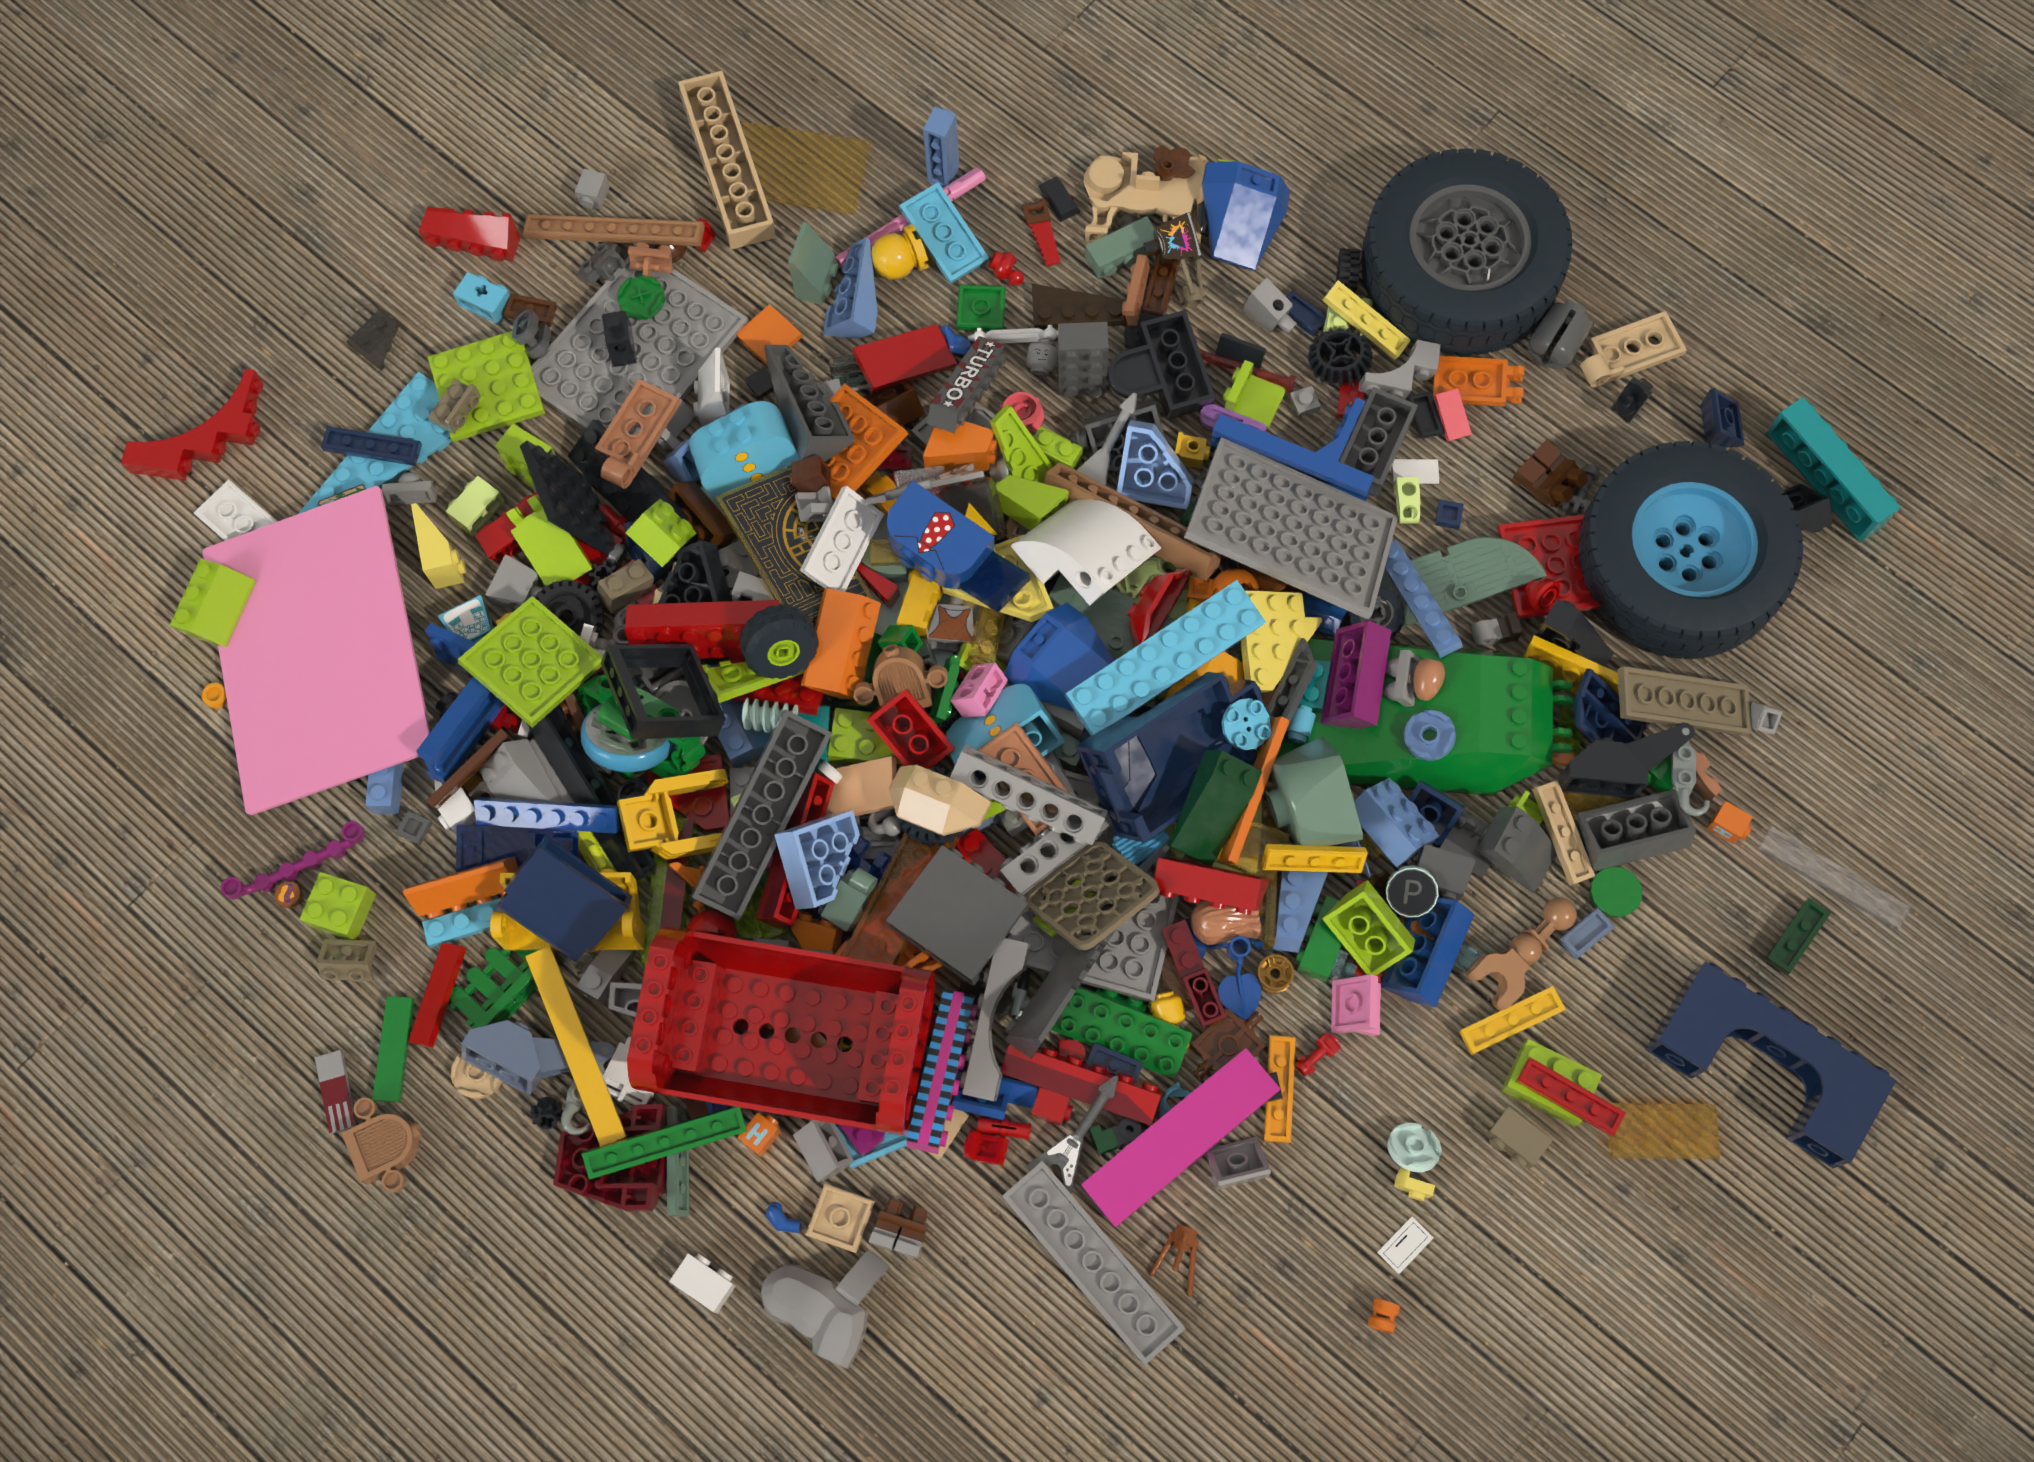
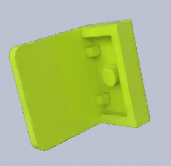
M1245 360L1242 367H1237L1232 380L1235 382L1232 388L1227 387L1224 393L1225 409L1259 421L1269 428L1285 395V389L1252 375L1254 363Z

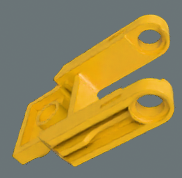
M718 769L657 779L648 787L643 796L618 800L617 806L628 852L650 848L651 851L665 860L712 852L721 833L678 840L679 832L669 796L724 786L729 783L726 770Z

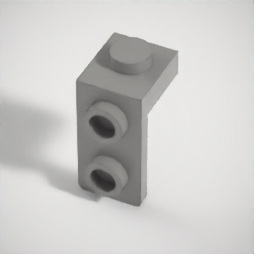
M682 400V403L656 443L663 450H674L680 444L676 437L695 417L694 412Z

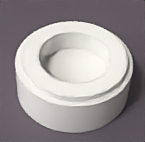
M823 761L818 767L823 774L836 784L843 777L838 770L826 761Z

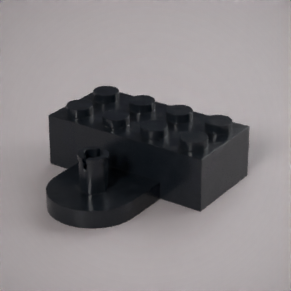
M1186 310L1140 322L1137 334L1142 346L1119 353L1112 359L1109 365L1108 382L1116 394L1123 398H1128L1131 394L1137 393V398L1158 393L1167 420L1202 410L1204 406L1213 404L1216 398Z

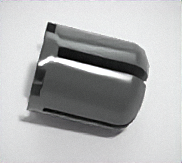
M1555 300L1532 335L1528 346L1533 358L1541 363L1562 330L1564 333L1555 346L1546 367L1563 369L1572 362L1587 335L1592 330L1594 320L1591 323L1590 319L1585 315L1587 310L1578 303L1567 300L1566 303H1555Z

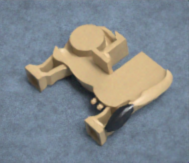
M1122 152V158L1099 156L1091 163L1084 174L1083 185L1093 206V221L1085 228V242L1091 243L1106 236L1111 231V224L1119 211L1140 216L1158 213L1163 216L1164 223L1168 222V217L1174 219L1190 212L1200 246L1201 234L1204 235L1208 231L1202 182L1205 165L1209 160L1202 155L1198 157L1190 156L1187 165L1195 170L1191 177L1186 179L1173 177L1170 181H1162L1160 176H1155L1152 172H1143L1141 175H1137L1138 153Z

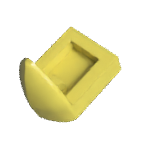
M1402 1167L1399 1169L1394 1183L1395 1188L1408 1192V1197L1419 1201H1424L1425 1198L1429 1199L1433 1196L1435 1185L1410 1178L1409 1170Z

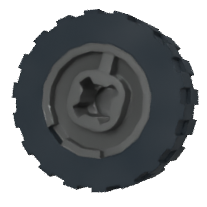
M1380 587L1374 611L1369 621L1390 629V639H1394L1396 634L1401 631V627L1404 624V608L1400 598L1393 591ZM1349 611L1351 625L1368 620Z

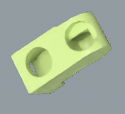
M1397 477L1393 484V490L1396 498L1398 524H1418L1420 521L1421 504L1419 477Z

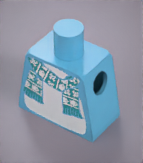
M481 595L438 615L448 631L475 643L494 629L489 608Z

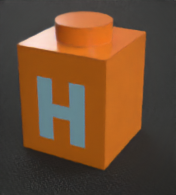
M1725 801L1715 812L1707 829L1735 844L1740 838L1744 840L1750 833L1752 826L1749 823L1753 816Z
M757 1112L746 1126L747 1132L741 1133L737 1138L762 1157L781 1133L776 1127L779 1122L768 1113L763 1117Z

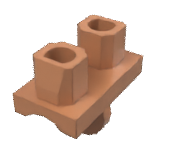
M638 242L635 247L629 246L630 269L642 270L645 277H650L652 272L672 273L673 265L670 246L660 245L658 249H652L646 243Z

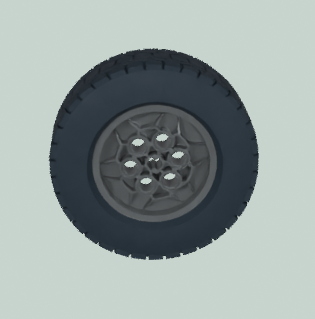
M1457 149L1444 150L1441 154L1436 152L1426 155L1425 158L1422 157L1410 165L1408 164L1394 175L1380 193L1374 204L1366 229L1361 253L1362 277L1369 299L1373 301L1374 308L1405 336H1408L1412 343L1415 344L1417 340L1440 344V353L1454 355L1455 351L1457 356H1471L1473 352L1474 356L1488 354L1490 351L1492 353L1505 349L1506 346L1509 347L1525 338L1540 324L1546 312L1556 300L1570 265L1572 231L1569 218L1566 216L1567 212L1562 202L1559 201L1560 198L1552 188L1549 189L1550 185L1541 176L1537 177L1535 171L1528 166L1522 168L1523 163L1513 158L1506 161L1508 156L1494 152L1493 156H1490L1491 151L1477 149L1476 153H1474V149H1459L1457 153Z

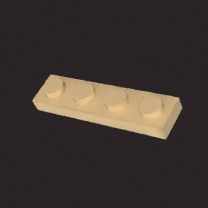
M1558 780L1532 789L1569 886L1594 877L1595 873Z

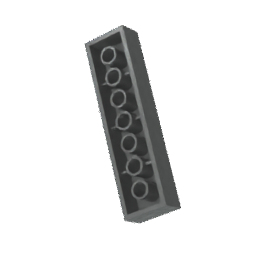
M788 710L782 711L690 895L692 898L740 920L777 846L774 834L785 830L832 732Z

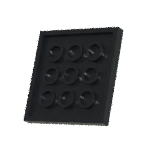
M528 440L522 443L520 449L548 521L609 555L611 551L615 550L614 536L608 530L606 516L599 510L598 504L600 501L592 490L591 486L593 484L591 479L585 473L581 474L576 471L572 465H567L560 461L556 455H550L545 452L541 446H536Z

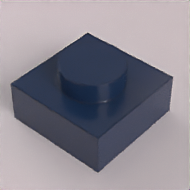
M1439 500L1435 525L1459 530L1464 504Z

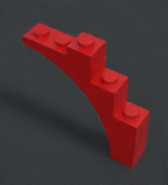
M245 368L238 387L226 404L215 415L200 426L165 440L150 442L127 441L121 464L133 474L186 481L187 474L192 469V459L220 463L221 456L226 451V442L254 445L255 438L260 433V425L253 415L257 411L258 395L263 390L262 379L255 370Z

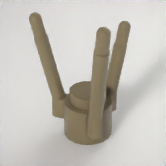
M1181 259L1180 262L1187 285L1182 288L1183 292L1181 293L1175 283L1173 290L1178 296L1181 305L1185 304L1187 308L1196 307L1204 302L1203 298L1206 297L1203 290L1200 260L1196 261L1198 285L1196 286L1191 281L1185 259Z

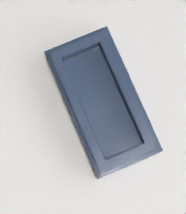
M1597 907L1562 936L1558 942L1577 960L1614 929L1615 926Z

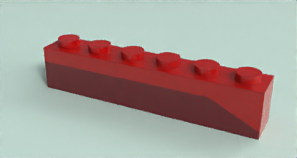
M816 772L812 773L785 830L824 817L835 782ZM777 845L755 919L775 928L793 927L799 909H795Z
M1009 1044L1001 1068V1072L1004 1075L1090 1105L1093 1104L1100 1093L1099 1087L1116 1075L1108 1072V1068L1096 1063H1093L1092 1066L1082 1063L1083 1059L1074 1055L1064 1057L1057 1054L1058 1050L1048 1046H1043L1042 1049L1038 1048L1031 1059ZM1118 1072L1119 1078L1115 1095L1107 1100L1102 1109L1151 1126L1163 1090L1158 1089L1159 1086L1155 1083L1143 1081L1142 1084L1134 1081L1133 1076Z

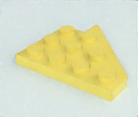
M1024 535L995 544L994 553L970 584L959 589L942 587L944 594L1029 622L1041 619L1046 612L1054 609L1044 584L1011 548V545Z
M1245 591L1266 621L1262 627L1241 640L1245 680L1255 681L1260 687L1261 692H1269L1275 688L1283 677L1301 638L1308 642L1322 623V618L1305 617L1302 593Z

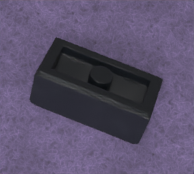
M1222 333L1215 352V359L1239 368L1242 367L1245 360L1254 363L1252 373L1258 374L1264 362L1266 349Z

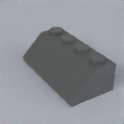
M1675 789L1581 812L1577 815L1582 843L1593 871L1689 848L1692 845L1696 832L1689 815L1679 805Z

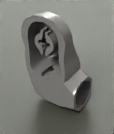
M784 1264L772 1271L764 1280L761 1290L763 1307L767 1315L774 1321L794 1327L801 1334L811 1339L813 1344L812 1353L849 1369L860 1351L866 1333L867 1310L861 1304L856 1306L835 1289L838 1284L834 1281L813 1273L799 1264Z

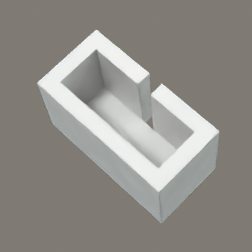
M699 1253L695 1257L687 1254L669 1282L718 1314L736 1285L730 1282L733 1277L721 1268L717 1272L709 1268L708 1266L711 1262Z

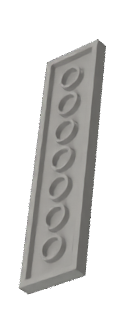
M1043 1161L1002 1195L1005 1202L1144 1366L1186 1329Z

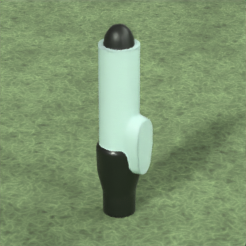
M1024 971L1019 981L1015 983L1012 994L1015 998L1011 1012L1012 1019L1018 1020L1022 1015V1011L1019 1008L1025 1001L1028 991L1029 971Z

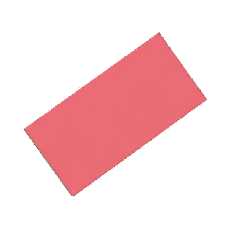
M1459 389L1434 395L1447 442L1471 435Z

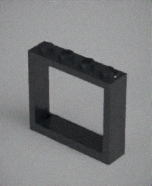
M693 644L607 646L601 660V666L632 739L711 737L719 735L722 726L725 724V712L720 707L717 694L712 689L708 674L705 673ZM680 667L701 716L648 717L627 668Z

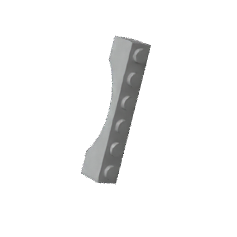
M1005 938L992 955L991 967H986L983 983H987L985 994H980L977 1006L978 1009H981L979 1020L975 1019L972 1027V1035H975L973 1046L969 1045L966 1054V1061L969 1062L967 1072H963L960 1081V1088H963L962 1094L997 1101L1003 1074L997 1064L993 1050V1019L998 1003L1006 989L1026 970L1031 948L1029 943Z

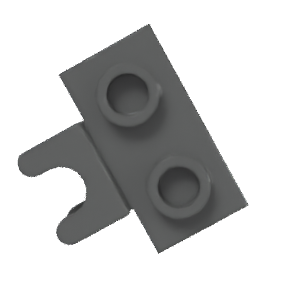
M610 242L600 244L595 249V253L591 258L582 263L580 270L575 275L580 281L594 284L600 276L605 280L613 281L615 279V276L612 275L613 272L618 268L623 269L626 267V263L620 257L622 249L617 244Z

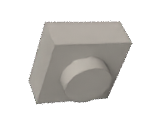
M1313 386L1291 392L1289 395L1297 417L1319 411L1321 408Z

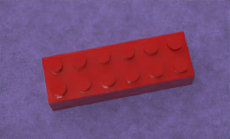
M779 600L627 605L625 631L628 645L693 644L700 659L744 658L740 647V634L744 625L759 610H764L769 606L780 605Z

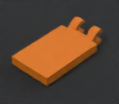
M1439 356L1438 370L1434 374L1432 398L1434 400V395L1458 388L1463 404L1505 407L1506 400L1513 404H1521L1524 388L1510 387V380L1515 383L1523 382L1525 367L1508 366V359Z

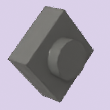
M407 811L396 834L421 846L433 823Z

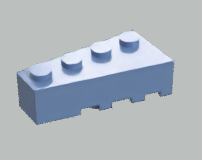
M1280 871L1273 949L1299 952L1328 872Z

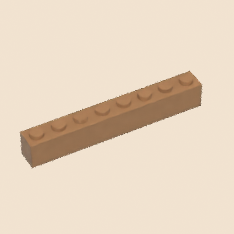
M1061 462L1046 472L1044 484L1069 491L1067 504L1075 500L1093 499L1109 503L1128 513L1160 545L1161 549L1154 554L1155 556L1181 569L1188 568L1192 570L1191 574L1204 581L1218 570L1222 554L1184 538L1187 527Z

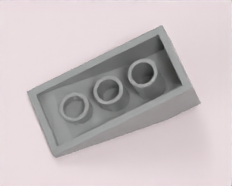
M528 739L503 742L480 770L490 792L498 799L562 802ZM524 828L538 844L545 836L556 842L566 831Z

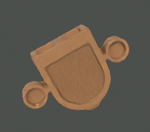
M895 644L889 645L883 649V652L876 659L873 683H858L854 688L853 697L857 703L866 705L871 703L874 695H876L881 706L888 699L907 688L923 708L933 706L934 698L932 687L941 688L945 686L948 680V672L941 665H935L926 670L925 664L917 652L907 647Z
M367 1097L360 1098L354 1104V1114L366 1121L341 1133L359 1181L368 1185L382 1178V1186L385 1190L392 1193L400 1192L405 1187L406 1178L398 1170L409 1165L415 1158L419 1149V1137L423 1136L422 1130L417 1121L410 1123L394 1114L376 1116L378 1111L376 1102Z

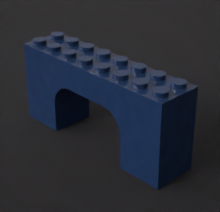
M1704 962L1693 970L1645 1050L1692 1079L1707 1070L1725 1038H1738L1794 1072L1804 1085L1806 1092L1804 1106L1785 1139L1832 1169L1852 1162L1897 1080L1890 1077V1073L1884 1068L1873 1066L1866 1062V1058L1855 1051H1848L1842 1047L1841 1042L1830 1036L1826 1037L1819 1033L1817 1027L1813 1024L1798 1020L1787 1008L1777 1007L1770 1002L1766 995L1748 989L1742 980L1727 976L1716 964Z

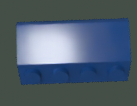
M1438 897L1435 906L1428 913L1420 917H1407L1404 926L1415 939L1413 952L1385 969L1380 982L1381 988L1413 1003L1436 1008L1474 914L1458 900ZM1419 919L1420 928L1436 940H1430L1424 934H1415L1410 928L1412 921Z

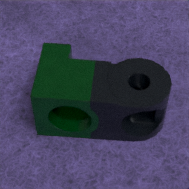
M1125 1118L1121 1120L1119 1125L1104 1131L1101 1130L1100 1125L1091 1127L1088 1133L1099 1157L1129 1145L1141 1134V1125L1136 1120Z

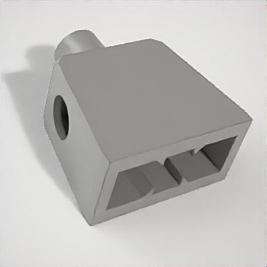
M1267 277L1250 294L1242 309V312L1268 332H1272L1279 326L1289 334L1297 325V322L1288 315L1293 306L1292 303Z
M505 555L485 596L492 605L517 609L531 596L536 597V594L543 589L541 587L543 581L536 571Z

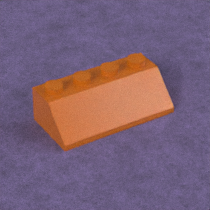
M824 588L815 624L819 646L815 657L804 670L802 686L838 699H854L855 686L863 682L881 606L880 602L863 595Z
M514 856L422 882L404 889L403 893L418 916L427 914L428 919L443 915V910L452 907L453 912L468 908L467 903L477 901L479 905L492 901L493 895L501 893L503 896L505 889L500 884V873H515L519 868Z

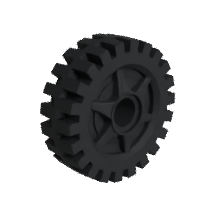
M569 580L556 581L546 585L536 594L535 599L559 619L563 612H572L574 618L572 622L566 625L577 635H581L585 623L596 627V633H599L600 636L604 626L603 607L597 595L584 584Z

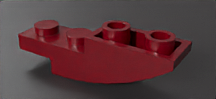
M1184 919L1160 929L1168 948V955L1201 1027L1226 1018L1207 968L1204 967L1186 920Z

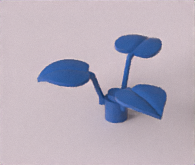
M1276 909L1259 910L1261 935L1258 939H1247L1243 936H1237L1230 943L1224 942L1215 945H1207L1199 941L1192 931L1190 918L1185 919L1201 959L1205 955V948L1209 950L1225 948L1227 949L1228 956L1232 960L1237 961L1236 976H1227L1221 981L1218 987V997L1226 1009L1229 1008L1241 1019H1247L1254 1013L1261 997V986L1256 976L1251 973L1240 975L1242 959L1250 952V943L1252 942L1260 951L1271 952L1275 950L1273 949Z

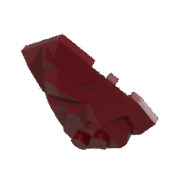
M638 1104L630 1107L631 1111L619 1115L628 1138L667 1126V1112L664 1104ZM586 1124L577 1126L576 1128H582V1127H584ZM592 1124L590 1129L582 1135H572L567 1131L560 1133L554 1186L626 1212L654 1210L659 1196L663 1195L666 1190L667 1156L589 1180L582 1151L600 1146Z

